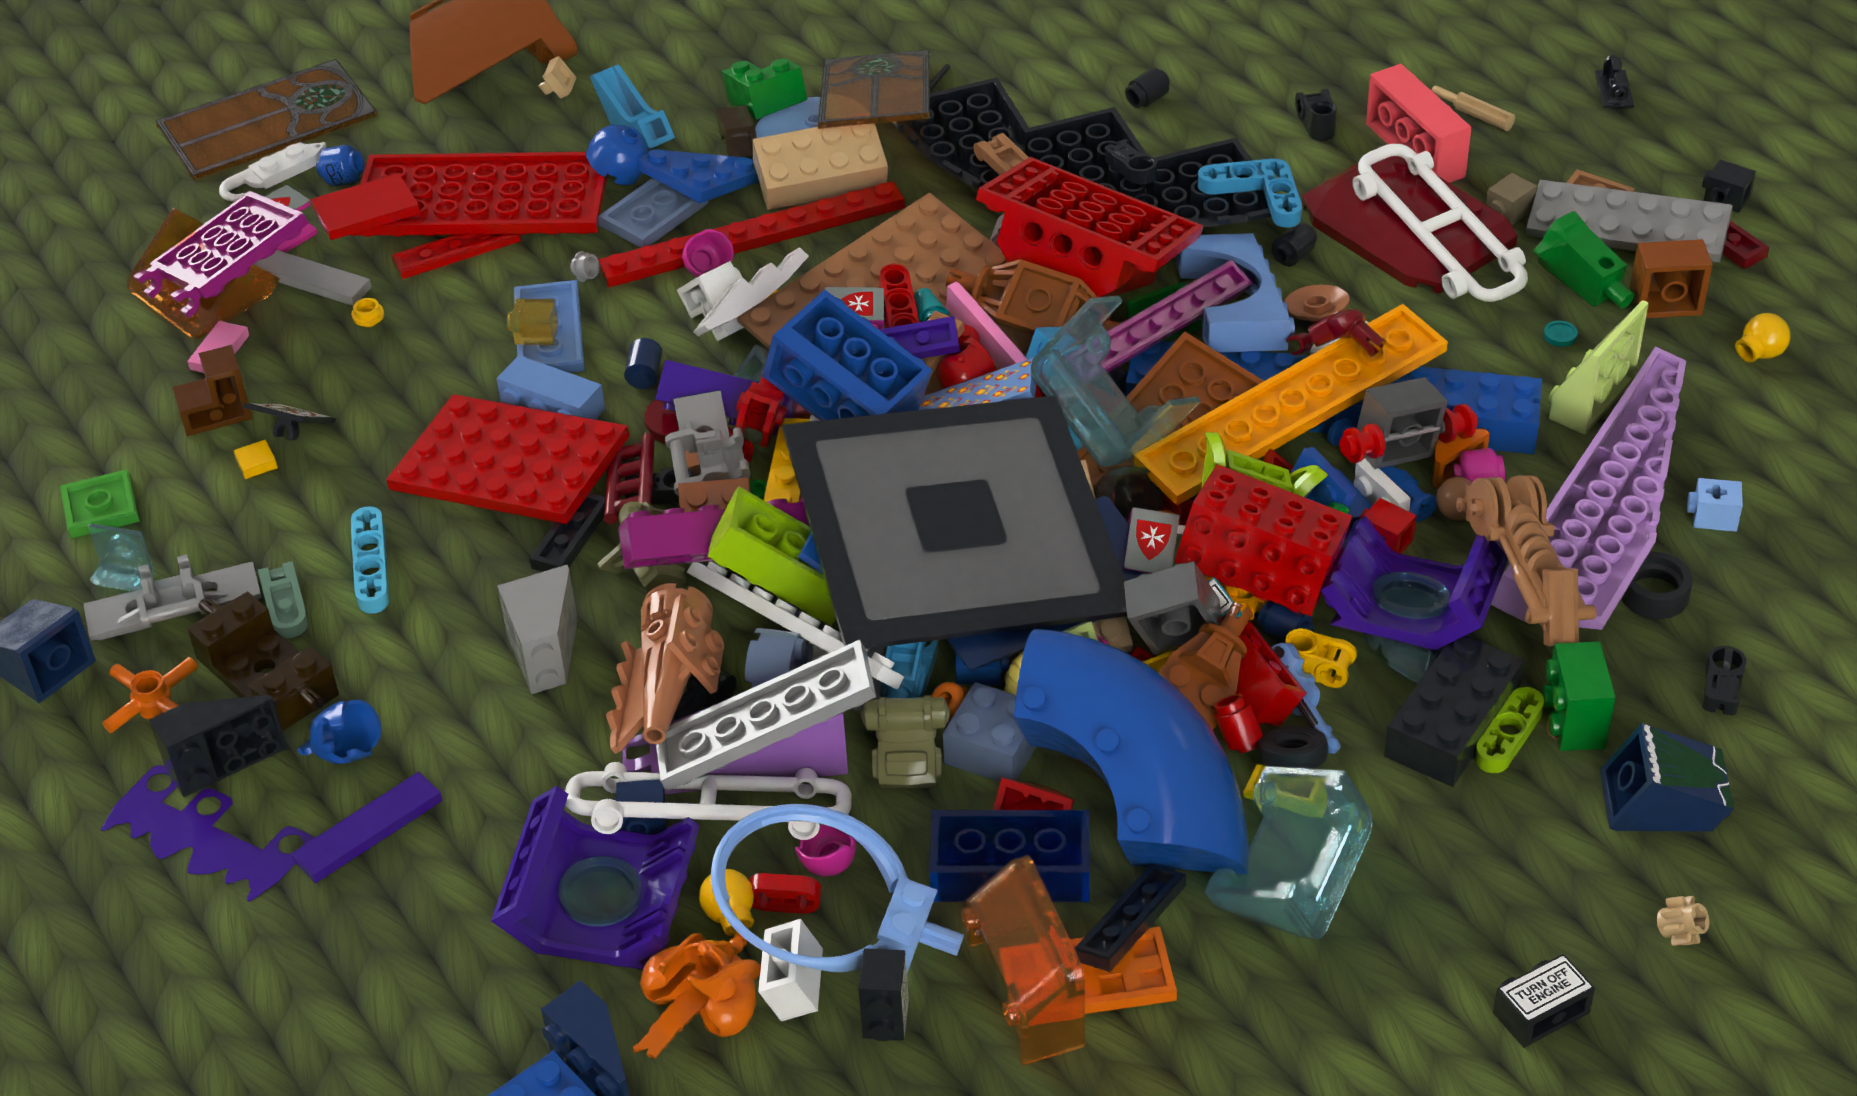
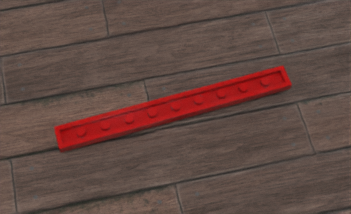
M894 181L857 191H850L839 196L824 198L805 205L794 206L775 213L763 214L741 222H733L713 230L726 235L732 242L734 254L904 209V197ZM698 233L598 259L600 272L609 288L684 268L683 248L686 242Z

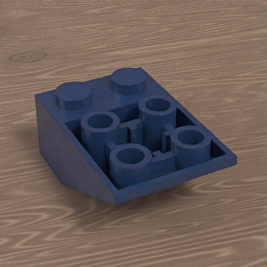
M579 980L541 1008L545 1026L542 1028V1032L548 1041L550 1052L554 1051L596 1096H629L626 1077L607 1004Z

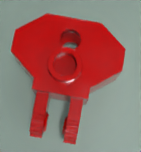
M763 377L759 384L752 381L750 388L746 390V393L741 392L735 411L739 413L735 428L740 427L743 436L747 427L762 432L763 437L760 446L767 448L774 435L776 425L782 426L788 407L783 406L784 393Z

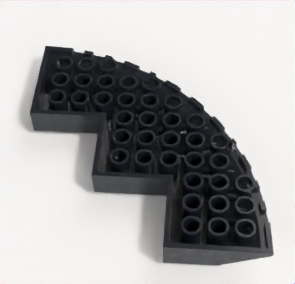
M993 78L929 93L928 113L889 116L898 131L919 152L945 171L978 189L998 177L999 174L985 161L977 159L974 153V144L981 141H992L993 136L1003 133L1028 157L1035 158L1204 225L1203 227L1250 222L1271 217L1263 190L1206 194L1198 188V171L1203 166L1252 161V158L1237 138L1154 157L1157 160L1156 180L1148 184L1138 185L1129 182L1123 175L1107 164L1105 160V147L1110 144L1118 145V141L1124 139L1129 140L1130 146L1138 152H1145L1115 107L1029 128L998 78ZM923 95L883 104V109L886 114L923 111ZM1239 175V176H1237V177H1240V178H1248V177H1250V176H1247V175Z

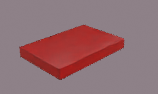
M399 173L310 199L312 209L330 240L420 214L419 204Z

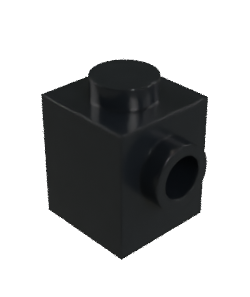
M1719 160L1714 169L1707 170L1704 176L1702 188L1706 190L1703 201L1732 205V211L1740 213L1751 197L1756 171Z

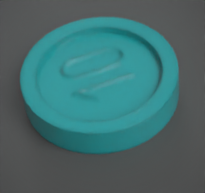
M1557 320L1545 326L1543 335L1549 344L1566 347L1576 342L1578 331L1573 324Z

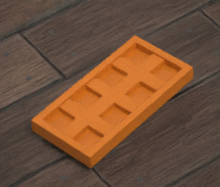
M1160 926L1149 928L1111 972L1074 961L1073 949L1084 937L1001 949V960L1015 1024L1177 1001V989Z

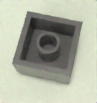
M1194 561L1187 564H1177L1166 570L1152 574H1142L1135 579L1124 581L1127 618L1154 655L1178 649L1199 634V629L1204 623L1220 625L1222 622L1220 600Z

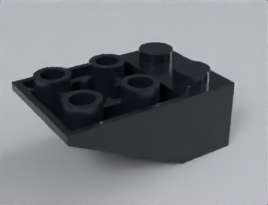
M271 695L183 703L149 719L165 769L183 797L287 749Z

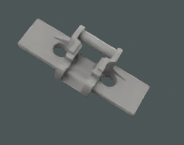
M721 391L673 399L679 431L668 434L665 437L666 446L670 448L676 478V482L673 485L675 494L679 495L678 483L750 477L749 463L747 460H744L742 450L744 444L742 429L740 427L734 428L733 435L729 437ZM686 450L689 453H698L701 475L689 477L685 455Z
M188 554L177 557L180 575L157 581L153 580L149 564L138 566L142 589L84 603L90 641L103 640L151 628L152 623L199 611L201 615L206 614L199 609V602L202 599L205 600V597H211L215 603L222 607L247 591L256 599H260L262 597L254 563L252 561L194 576ZM207 589H216L217 591H204V590H207Z

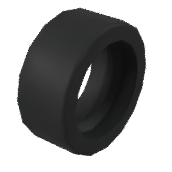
M1650 552L1624 593L1622 601L1632 612L1643 617L1652 619L1672 618L1682 613L1689 603L1693 575L1689 567L1679 558L1668 553ZM1642 578H1659L1671 583L1676 590L1667 593L1651 592L1642 588L1636 581Z

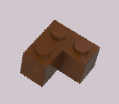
M232 345L198 353L205 379L173 387L187 436L253 419L250 409L243 408L244 403H248Z

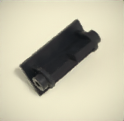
M1610 55L1606 58L1603 70H1595L1603 108H1634L1626 70H1621L1622 60L1615 55Z

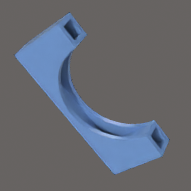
M1253 233L1201 235L1200 238L1176 255L1175 265L1181 279H1199L1232 260L1253 283L1245 291L1250 297L1242 301L1223 306L1204 307L1202 338L1207 346L1217 352L1288 350L1289 342L1286 343V340L1294 335V319L1288 315L1287 303L1282 302L1280 287L1276 288L1275 275L1270 273L1269 261L1264 259L1263 247L1258 245Z

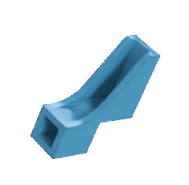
M617 64L589 76L611 125H625L636 129L644 139L648 150L675 138L664 110L655 111L648 106L620 65Z

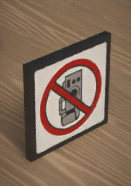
M244 403L243 408L280 417L274 426L273 435L275 437H283L284 429L287 426L289 430L287 440L298 439L300 433L298 422H336L334 417L282 404Z

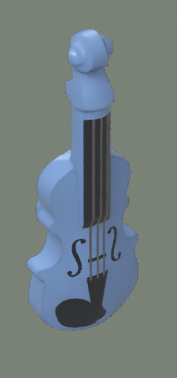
M1279 643L1274 645L1272 650L1307 693L1292 712L1297 716L1303 715L1311 728L1324 733L1328 743V753H1337L1341 745L1331 733L1333 730L1331 726L1325 723L1316 709L1320 699V691L1315 685L1313 674L1303 672L1302 665L1304 659L1300 658L1293 644Z

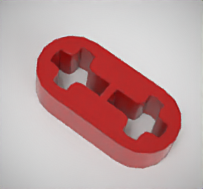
M769 873L755 874L749 878L754 895L752 905L754 909L805 914L812 913L819 908L822 886L816 879L808 876Z

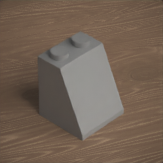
M568 565L497 585L507 637L531 694L567 684L578 623Z

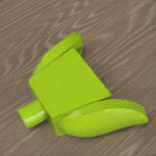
M1205 433L1207 448L1202 473V487L1216 464L1302 497H1306L1316 485L1328 476L1317 465L1302 467L1289 474L1288 469L1228 449L1225 451V445L1219 433Z

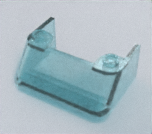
M1120 296L1089 298L1041 349L1031 363V375L1034 381L1047 397L1057 396L1066 423L1093 459L1104 467L1119 465L1133 457L1137 452L1166 437L1201 402L1197 396L1168 400L1163 406H1147L1138 413L1102 367L1100 362L1108 355L1111 348L1110 336L1102 326V323L1122 303L1123 300Z

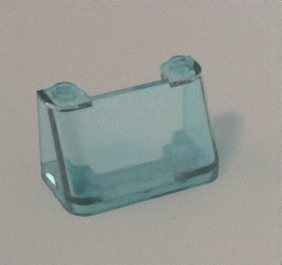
M1265 766L1253 790L1254 801L1264 817L1249 847L1248 875L1236 874L1232 869L1220 868L1210 878L1205 893L1218 908L1301 938L1320 939L1324 936L1368 841L1372 830V813L1345 770Z

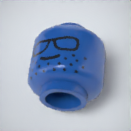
M350 145L328 147L320 153L319 160L316 163V170L318 175L330 186L351 184L357 182L363 173L364 160L361 153Z

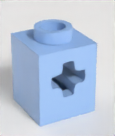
M1698 478L1696 491L1689 492L1687 500V513H1693V528L1737 532L1743 507L1742 482Z

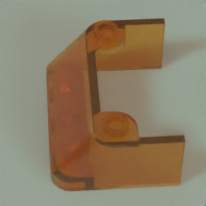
M1027 855L1013 859L966 899V908L961 909V917L967 931L969 946L987 943L1006 985L1008 1001L1002 1003L1003 1013L1008 1026H1015L1019 1033L1020 1061L1023 1066L1085 1047V979L1080 960L1031 857Z

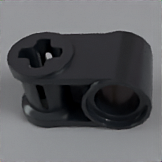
M1327 88L1321 89L1319 93L1306 95L1303 92L1296 93V112L1298 118L1302 120L1308 135L1320 141L1333 138L1336 132L1337 107L1331 98L1329 90Z

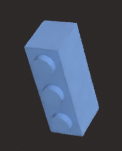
M518 355L496 378L501 403L594 420L605 410L602 384Z

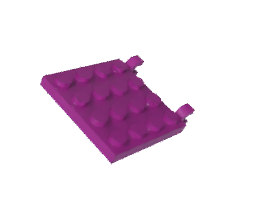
M249 191L152 261L149 269L138 272L134 275V278L141 284L147 279H151V285L144 290L146 296L151 299L161 291V280L164 278L183 287L184 289H178L173 292L171 297L178 303L184 298H188V304L181 309V312L184 316L190 318L198 311L200 306L199 299L201 297L207 299L221 293L225 288L224 285L234 278H240L250 271L251 265L260 259L270 257L275 253L276 247L284 241L296 238L301 233V229L309 224L302 212Z

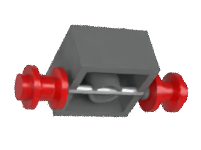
M1426 377L1366 389L1357 428H1347L1343 432L1340 439V450L1343 456L1350 462L1358 463L1365 458L1374 469L1429 458L1434 455L1438 439L1443 443H1449L1454 441L1457 435L1462 439L1471 438L1478 426V418L1476 413L1466 404L1456 405L1451 412L1446 408L1448 400Z

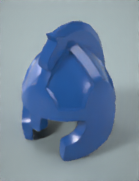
M362 700L339 701L326 708L312 720L310 738L297 750L300 755L304 754L307 756L313 753L333 764H344L366 758L373 754L372 749L381 737L380 719L374 708L367 702Z

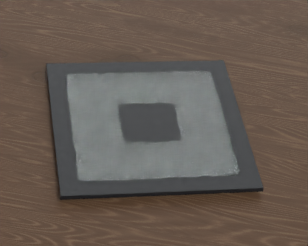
M1057 396L783 425L782 431L844 646L860 639L865 649L1127 616L1125 580Z

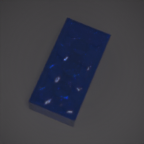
M932 810L929 875L930 887L937 890L934 902H1090L1089 810Z

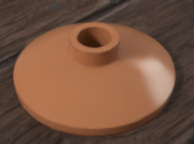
M1320 284L1299 288L1291 292L1284 302L1287 303L1288 315L1291 317L1317 323L1336 312L1345 311L1350 304V298L1348 293L1342 288Z

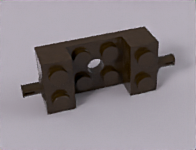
M248 591L223 607L215 603L211 597H205V600L202 599L199 602V609L208 616L187 628L196 658L239 698L271 695L282 731L313 711H317L318 708H321L339 695L331 664L312 647L309 646L299 652L274 630L269 610ZM268 668L273 669L267 674L260 672Z

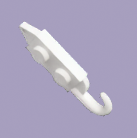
M299 142L289 145L286 149L273 155L263 157L249 165L248 169L224 180L219 187V194L224 200L235 202L246 194H232L229 192L236 187L247 184L254 188L267 189L316 166L320 153L323 149L327 148L326 143L303 144Z

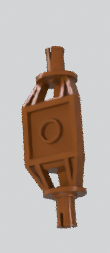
M1021 259L995 267L986 265L978 276L952 267L949 273L953 275H948L946 279V287L956 281L960 283L995 322L1033 335L1038 327H1063L1084 345L1121 324L1111 320V306L1103 304L1082 279ZM993 280H1008L1006 287L992 285ZM1084 305L1097 313L1096 318L1083 312Z
M1237 602L1231 604L1220 625L1204 623L1199 629V634L1171 653L1159 672L1195 706L1212 731L1217 725L1214 717L1216 714L1214 705L1223 698L1236 694L1240 662L1247 653V647L1239 636L1248 621L1253 617V613L1246 607L1239 619H1237L1236 616L1243 606Z

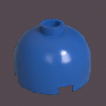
M612 124L600 129L594 135L586 151V158L593 169L604 178L606 174L615 177L614 183L619 185L636 183L642 175V172L637 170V158L648 153V147L640 133L633 127Z

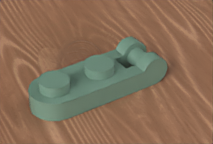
M293 561L282 563L283 567L269 570L268 567L258 569L266 606L269 610L274 630L283 638H294L301 635L308 627V617Z

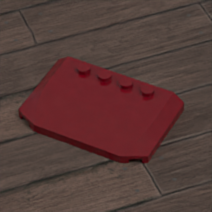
M1391 156L1371 165L1375 173L1421 222L1452 210L1419 174L1413 175L1410 172L1407 161L1402 157ZM1359 162L1302 195L1303 209L1307 208L1310 214L1309 220L1313 227L1406 286L1416 288L1419 283L1434 286L1433 292L1442 293L1445 291L1442 285V277L1449 273V271L1378 194L1364 201L1357 197L1352 182L1354 177L1361 175L1358 171ZM1440 178L1508 250L1517 245L1518 235L1505 216ZM1462 220L1431 232L1469 274L1497 258Z

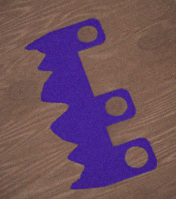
M161 765L152 767L116 803L101 828V831H105L116 824L130 823L131 838L133 839L151 832L150 846L158 859L166 858L184 848L192 847L193 852L187 867V873L211 874L228 869L225 877L226 884L244 879L249 880V888L251 889L247 895V902L255 899L279 882L295 864L292 854L282 853L278 849V843L283 837L298 835L302 838L303 845L314 839L312 835L295 827L288 826L283 828L262 850L215 828L212 825L232 805V799L210 788L200 791L182 811H179L163 803L164 799L177 787L172 778L171 784L165 790L154 792L147 787V781L152 776L160 773L169 775L165 767ZM206 797H216L221 801L220 809L211 815H202L196 809L199 801Z

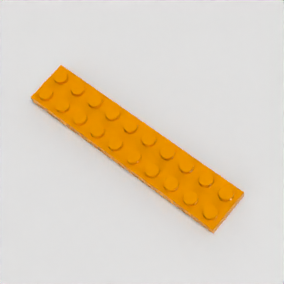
M1401 304L1367 323L1380 337L1386 340V344L1382 349L1370 340V343L1379 351L1375 356L1370 357L1351 337L1341 338L1134 454V465L1176 505H1179L1198 494L1202 489V473L1207 448L1206 432L1219 433L1223 439L1225 451L1228 449L1259 459L1269 449L1275 450L1361 401L1365 397L1366 389L1389 385L1445 353L1448 341L1408 307Z

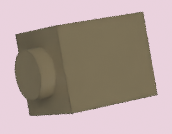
M1510 173L1488 188L1486 205L1505 216L1511 225H1514L1531 213L1537 186L1514 173Z

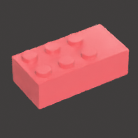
M1402 64L1370 74L1366 125L1387 144H1403L1410 147L1417 154L1428 151L1434 161L1432 170L1445 181L1451 183L1465 178L1472 127Z

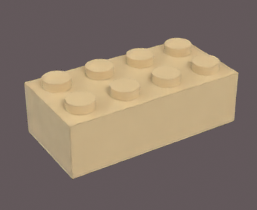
M873 118L855 119L753 139V163L767 210L831 198L850 191L887 183L888 164Z

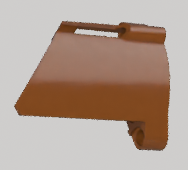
M433 0L410 13V50L415 101L424 105L525 48L539 62L549 64L551 59L558 56L565 62L578 53L573 37L557 19L546 0H450L428 12V10L446 1Z

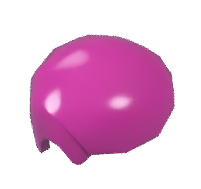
M705 229L692 236L686 242L682 253L685 268L696 278L729 261L732 263L734 257L732 242L724 233L713 229Z
M821 824L817 835L808 840H800V846L795 847V851L800 862L811 874L828 877L839 875L849 867L855 857L857 843L854 838L845 832Z

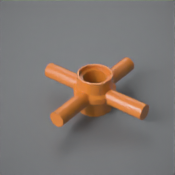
M188 657L164 676L154 670L142 671L135 675L120 664L113 665L109 674L131 690V701L102 722L104 728L109 733H113L138 713L145 719H151L179 706L170 699L171 688L198 669L195 660Z

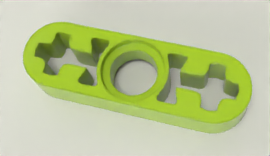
M1520 687L1515 689L1477 742L1475 763L1481 770L1488 773H1500L1508 768L1542 717L1544 697L1538 690L1531 687ZM1526 704H1528V706L1523 712V715L1520 714V707H1524ZM1512 725L1518 728L1520 732L1517 734H1506L1501 731L1500 727ZM1496 744L1501 746L1500 753H1495L1491 756L1496 749Z

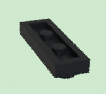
M589 493L568 524L555 522L530 557L531 568L544 572L564 565L570 567L604 518L605 496Z

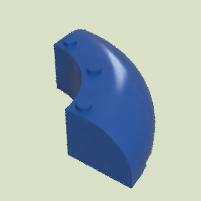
M1034 629L1027 639L1022 656L1014 719L1030 746L1051 749L1074 759H1079L1092 768L1108 785L1113 793L1117 811V841L1130 865L1149 867L1151 864L1168 869L1248 875L1249 842L1245 812L1238 783L1223 748L1211 727L1195 706L1170 681L1147 664L1120 649L1095 639L1067 632Z

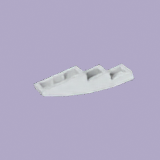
M799 247L787 254L778 267L773 263H769L760 268L749 283L743 277L732 283L694 330V333L700 336L737 318L765 300L793 275L809 255Z

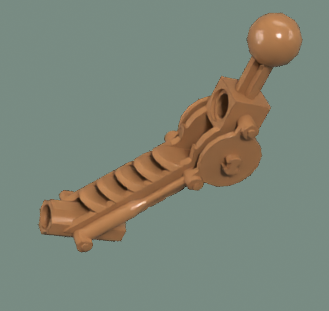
M1534 475L1514 476L1510 478L1507 484L1502 477L1478 478L1472 482L1465 477L1457 476L1444 481L1437 489L1436 504L1438 510L1445 517L1453 521L1466 519V521L1470 522L1475 533L1479 536H1485L1487 541H1500L1513 568L1514 580L1528 607L1525 614L1526 622L1528 624L1540 623L1544 631V645L1554 646L1556 643L1579 642V620L1595 619L1597 610L1593 604L1586 605L1578 591V569L1565 568L1561 564L1548 538L1554 536L1555 527L1553 523H1547L1546 493L1539 478Z

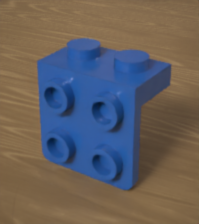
M1314 447L1303 449L1291 473L1302 467L1317 465L1328 474L1305 498L1325 506H1329L1331 502L1345 504L1349 508V515L1353 516L1351 523L1359 519L1365 508L1370 509L1373 506L1340 470L1333 468Z

